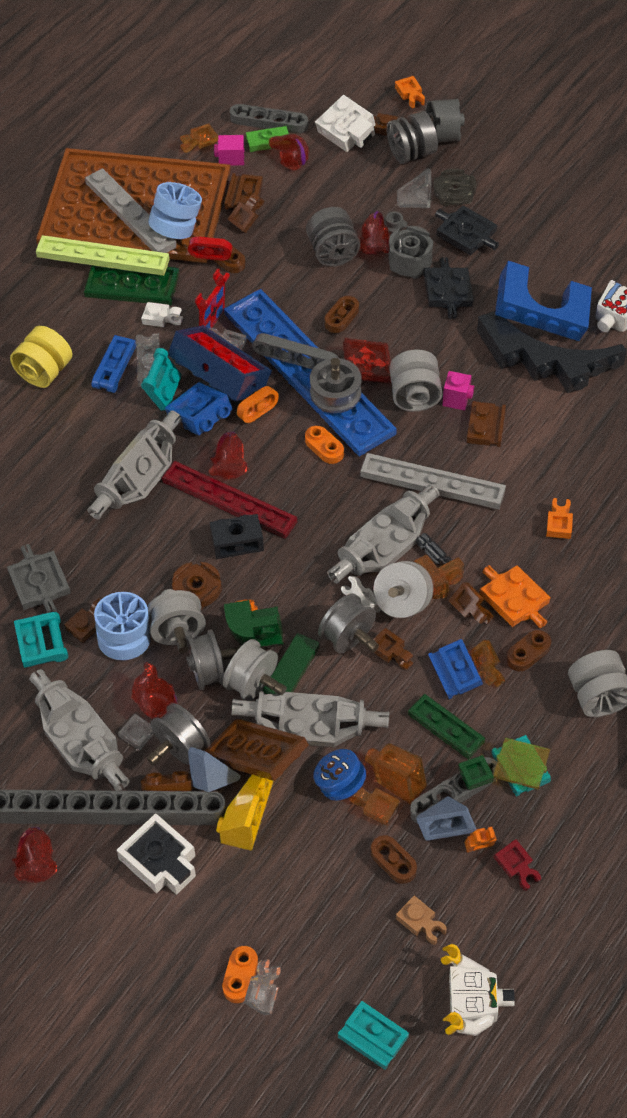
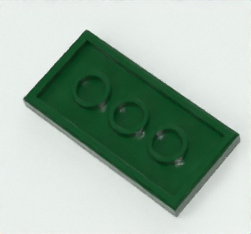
M91 265L84 296L87 298L138 303L150 302L171 306L179 277V268L167 267L163 276Z

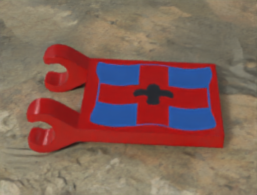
M218 268L213 274V280L217 285L207 300L202 298V293H199L195 299V304L199 309V326L204 325L210 330L224 312L225 283L230 278V274L227 272L224 276L221 275Z

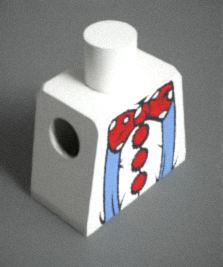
M613 280L609 282L597 305L595 318L599 321L597 327L602 332H608L611 327L619 332H624L627 329V287Z

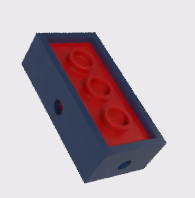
M204 325L177 330L168 351V356L173 358L176 364L185 366L192 371L194 376L204 379L209 383V386L219 389L233 401L246 399L265 387L272 371Z

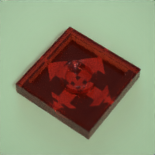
M344 339L343 350L345 360L357 366L361 373V380L391 383L389 368L391 360L388 343Z

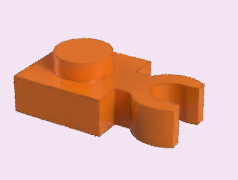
M414 76L395 81V89L403 100L409 99V106L411 108H415V101H419L421 105L425 104L422 88Z
M557 498L553 499L552 511L548 512L546 537L571 539L573 514L569 513L571 505L569 499L566 500V505L562 507L557 505Z
M488 827L486 830L481 828L470 833V836H467L464 843L468 853L491 847L497 839L493 827Z

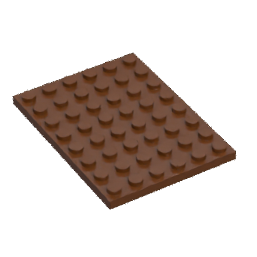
M65 149L36 238L37 245L43 235L152 251L86 184L85 177L103 168L149 215L154 205V197L158 185L165 182H175L189 186L197 191L202 198L199 213L196 216L193 233L185 239H174L176 241V248L167 253H169V259L208 262V259L195 258L190 255L188 245L193 237L214 238L231 172L230 164Z

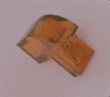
M427 554L413 561L423 566L430 574L433 582L432 599L447 597L449 585H455L463 578L464 563L459 557L437 568Z

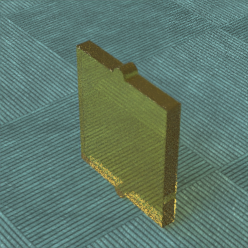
M505 738L501 752L497 755L498 762L493 776L496 779L539 790L543 774L547 772L546 763L550 749Z

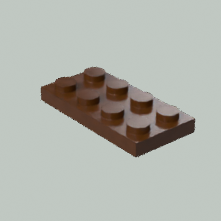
M236 718L210 744V747L204 751L230 768L275 781L294 760L299 758L309 744L303 736Z

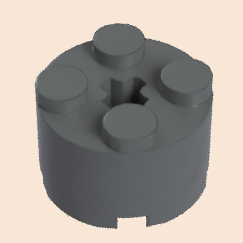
M458 99L432 100L426 104L425 112L434 124L438 143L457 142L461 139L460 128L464 126L465 118L464 114L460 113Z
M407 226V229L400 231L399 228L391 234L389 238L388 259L391 271L403 276H410L414 279L422 277L424 269L430 268L432 265L433 240L429 237L428 231L417 226Z

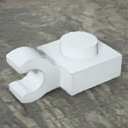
M147 302L141 318L142 324L164 327L165 323L181 325L183 316H180L182 309L179 307L169 309V305Z
M349 576L348 580L352 583L351 589L348 586H342L341 591L345 595L352 593L358 595L364 607H371L375 612H380L381 608L378 606L374 593L370 588H364L359 578Z

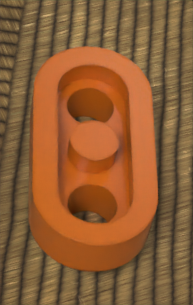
M269 386L261 388L240 402L237 416L246 423L255 421L274 408L278 402V392Z
M312 426L306 430V445L324 462L336 464L343 459V444L324 427Z
M237 947L230 955L222 987L225 998L232 1003H242L251 994L258 968L257 953L251 947ZM246 956L249 959L246 962H240L239 958ZM235 982H239L242 984V986L238 989H234L231 987L232 984Z

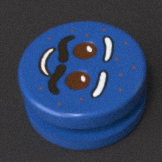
M338 749L330 752L318 762L313 778L325 797L330 800L339 801L351 797L362 787L366 779V769L353 751Z

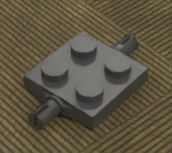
M26 544L27 551L23 545L21 551L25 559L7 567L23 610L43 604L46 613H50L51 610L52 612H57L53 600L71 594L54 550L42 555H34L29 544Z

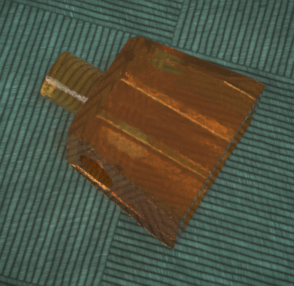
M390 743L386 744L381 751L371 748L367 752L365 762L373 766L377 782L407 803L411 804L427 786L421 757Z

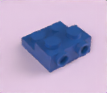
M198 382L166 406L165 410L167 415L171 410L177 412L180 415L179 417L182 418L181 422L184 429L200 435L205 431H210L213 424L218 420L227 418L232 410V406L227 394Z

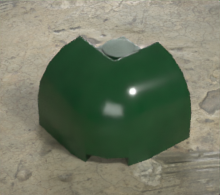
M249 600L224 604L225 618L231 635L240 645L245 644L251 639L258 641L262 649L282 646L284 644L278 607L252 611Z

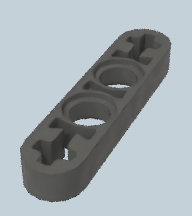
M236 104L230 108V120L234 124L264 129L286 126L288 132L304 133L308 129V117L303 113L244 104ZM258 115L263 116L262 119H256L254 117ZM278 118L283 119L282 122H276L274 120Z
M265 333L258 334L252 344L254 351L260 355L313 369L324 360L338 358L336 354L330 351Z
M485 757L494 776L492 783L470 791L462 789L458 782L463 778L460 772L427 791L411 803V819L418 824L416 818L422 813H417L418 807L422 810L429 809L430 800H432L433 805L440 802L437 799V795L441 792L448 793L452 799L462 803L490 786L498 779L499 764L494 759Z

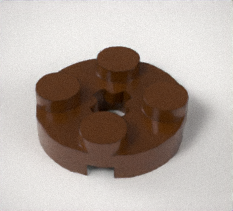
M192 562L186 563L175 571L172 578V589L175 591H188L197 595L201 602V610L205 606L212 604L222 591L218 570L206 562L192 565ZM202 582L199 588H193L191 583Z

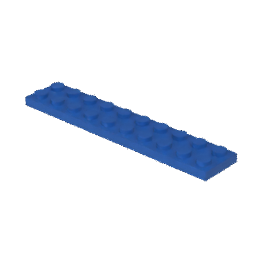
M262 289L224 309L225 316L252 344L258 334L265 333L318 348ZM264 356L359 457L396 435V427L362 392L359 402L352 409L341 413L323 412L313 403L310 396V374L312 369Z

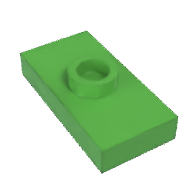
M286 126L246 132V140L250 152L291 146Z

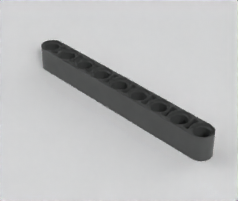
M0 790V804H4V807L0 808V823L144 825L156 813L168 825H217L220 816L224 817L226 813L224 797L218 792ZM25 805H31L28 809H21ZM52 805H58L55 809H48ZM78 805H85V807L80 810L75 809V807H77ZM106 805L112 806V807H111L110 809H108V810H102V809H101L102 807H104V806H106ZM131 806H139L135 810H128ZM158 806H165L163 810H155ZM185 806L192 807V809L188 811L181 810ZM212 806L219 807L216 811L208 810Z

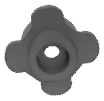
M395 211L388 213L381 222L383 226L388 228L390 233L399 228L407 227V222L403 220V215Z

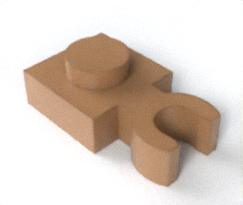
M413 896L396 914V920L416 936L423 931L426 934L427 941L433 945H436L438 939L432 934L434 930L440 931L443 935L447 932V927L444 923L432 920L435 917V912L416 896Z

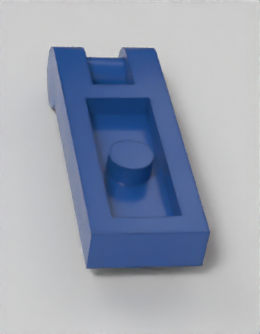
M114 335L92 379V388H105L108 392H116L119 380L136 348V340Z

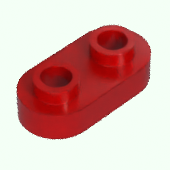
M201 236L190 239L188 245V252L195 258L221 261L228 260L233 249L232 244L225 239Z

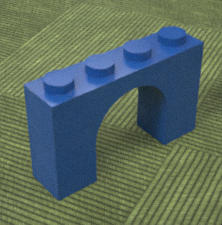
M508 261L500 274L495 315L580 341L589 326L592 287L570 281L562 294L561 308H546L538 304L528 292L529 267Z

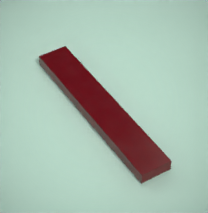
M177 461L172 463L162 477L164 483L234 516L258 514L262 529L284 539L287 538L298 522L296 516Z

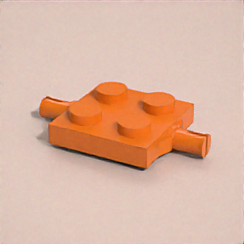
M490 565L484 568L483 574L491 582L480 588L479 594L512 627L528 619H531L539 628L547 624V620L538 612L549 604L551 597L518 565L502 574H498Z

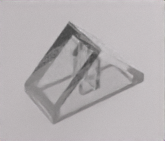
M425 170L397 190V206L400 208H430L431 170Z

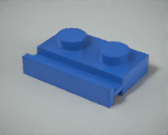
M462 639L440 648L438 652L428 654L449 700L456 694L461 695L483 685Z

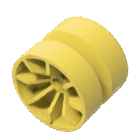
M36 326L27 335L24 342L20 343L10 355V361L15 371L24 380L37 387L46 388L57 377L59 371L63 370L72 359V350L65 339L57 332L45 326Z

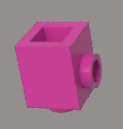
M218 135V144H214V156L219 158L220 164L244 165V135Z
M448 372L443 390L442 406L460 410L466 409L468 399H472L474 393V385H471L472 375Z

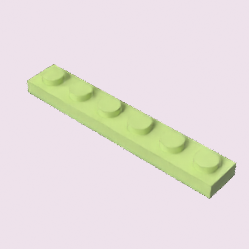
M43 235L36 249V255L39 258L163 276L170 260L169 253Z

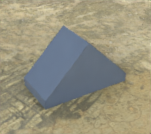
M190 747L188 757L193 787L210 792L239 781L241 775L206 751Z
M449 796L422 812L416 818L425 841L469 834L476 831L468 808Z

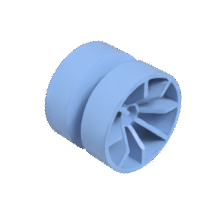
M165 182L158 185L154 197V205L148 220L149 226L157 233L169 238L185 239L190 237L193 233L196 216L199 213L202 202L200 194L191 187L180 183Z
M116 592L101 599L94 611L100 650L106 656L116 660H130L140 656L150 644L149 615L145 601L138 595L130 592Z

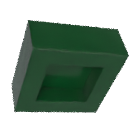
M483 755L458 764V770L469 791L492 783L494 780V776Z

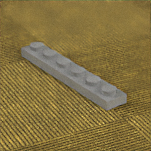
M103 168L85 177L86 184L152 251L167 253L176 248V241L173 238L163 236L149 226L148 220L150 215Z
M367 453L361 469V477L418 491H422L428 484H432L431 490L436 487L439 491V496L499 510L506 489V485L370 453Z

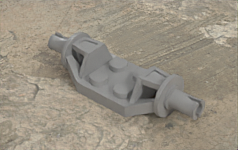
M171 410L162 422L151 420L147 427L139 432L113 463L102 483L100 482L95 485L94 492L98 498L87 509L93 518L100 519L108 507L120 509L124 504L144 499L172 465V445L176 441L172 431L182 421L177 412ZM157 442L162 444L161 450L158 447ZM118 491H122L124 494L120 495Z
M428 484L419 494L407 491L403 494V498L381 510L348 539L345 546L338 550V556L341 561L327 571L329 578L333 580L336 577L334 583H339L350 572L357 576H361L366 572H380L386 566L400 559L417 544V538L421 535L425 519L430 515L427 505L439 497L438 489L434 487L431 490L433 485ZM413 515L416 517V519H415L414 522H413V519H412V516H413ZM366 556L369 561L362 562L361 558Z
M41 669L37 670L39 677L34 672L29 680L39 691L35 698V703L40 708L44 733L73 771L91 775L94 779L106 777L116 791L122 790L120 784L125 788L129 784V779L119 769L123 756L118 751L114 734L91 705L68 689L64 681L57 680L51 682ZM93 759L95 763L92 764L89 760Z
M260 691L259 699H256V701L236 699L232 701V716L255 717L257 724L303 736L311 746L336 747L355 736H361L362 728L364 729L365 726L388 729L389 724L388 711H368L364 708V700L361 699L360 702H356L339 696L285 692L282 696L278 693L264 695V692ZM267 714L280 717L279 724L272 722L268 719H265L262 716ZM356 721L358 724L339 729L340 722Z

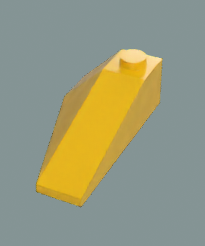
M251 775L227 807L225 816H220L216 832L220 833L221 844L252 851L274 781Z

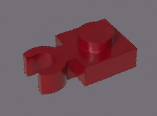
M517 839L494 855V859L510 879L517 874L519 884L523 890L527 891L530 889L526 877H532L537 883L542 879L538 871L528 867L533 862V859Z

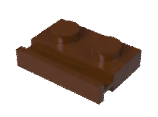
M232 173L224 203L225 209H235L240 202L245 205L253 193L260 196L263 176L245 174L236 176V173Z
M472 401L467 443L486 446L496 444L497 447H501L506 405L500 407L495 406L496 404Z

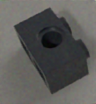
M258 514L242 515L236 518L219 519L210 522L211 538L216 560L264 551L263 535Z

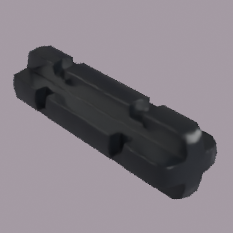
M423 533L419 536L416 542L421 549H425L424 552L437 565L440 564L439 567L445 573L454 569L455 562L450 556L446 557L447 553L435 541L431 542L432 538L428 534Z

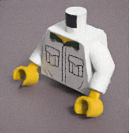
M450 944L442 948L449 956L446 955L441 958L442 964H453V966H450L449 974L451 1013L443 1018V1021H448L451 1025L445 1029V1032L448 1035L457 1031L458 1033L476 1036L497 1021L498 1006H514V989H497V975L490 972L489 969L464 956L456 945Z

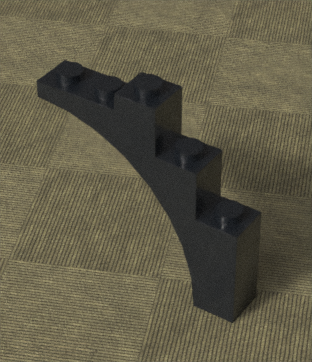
M495 311L478 316L477 332L501 369L515 366L522 362L534 381L548 378L555 374L567 393L582 390L588 386L589 377H595L611 369H617L624 365L627 350L623 344L592 350L567 349L552 346L528 336L512 325L506 318L495 315Z

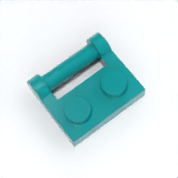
M157 348L153 355L154 361L147 377L143 379L141 387L162 411L171 403L182 374L168 358V352L163 348Z
M57 612L14 621L24 668L51 661L62 662L68 659V652L64 648L59 628L61 620ZM46 625L49 626L54 649L46 650L41 628Z

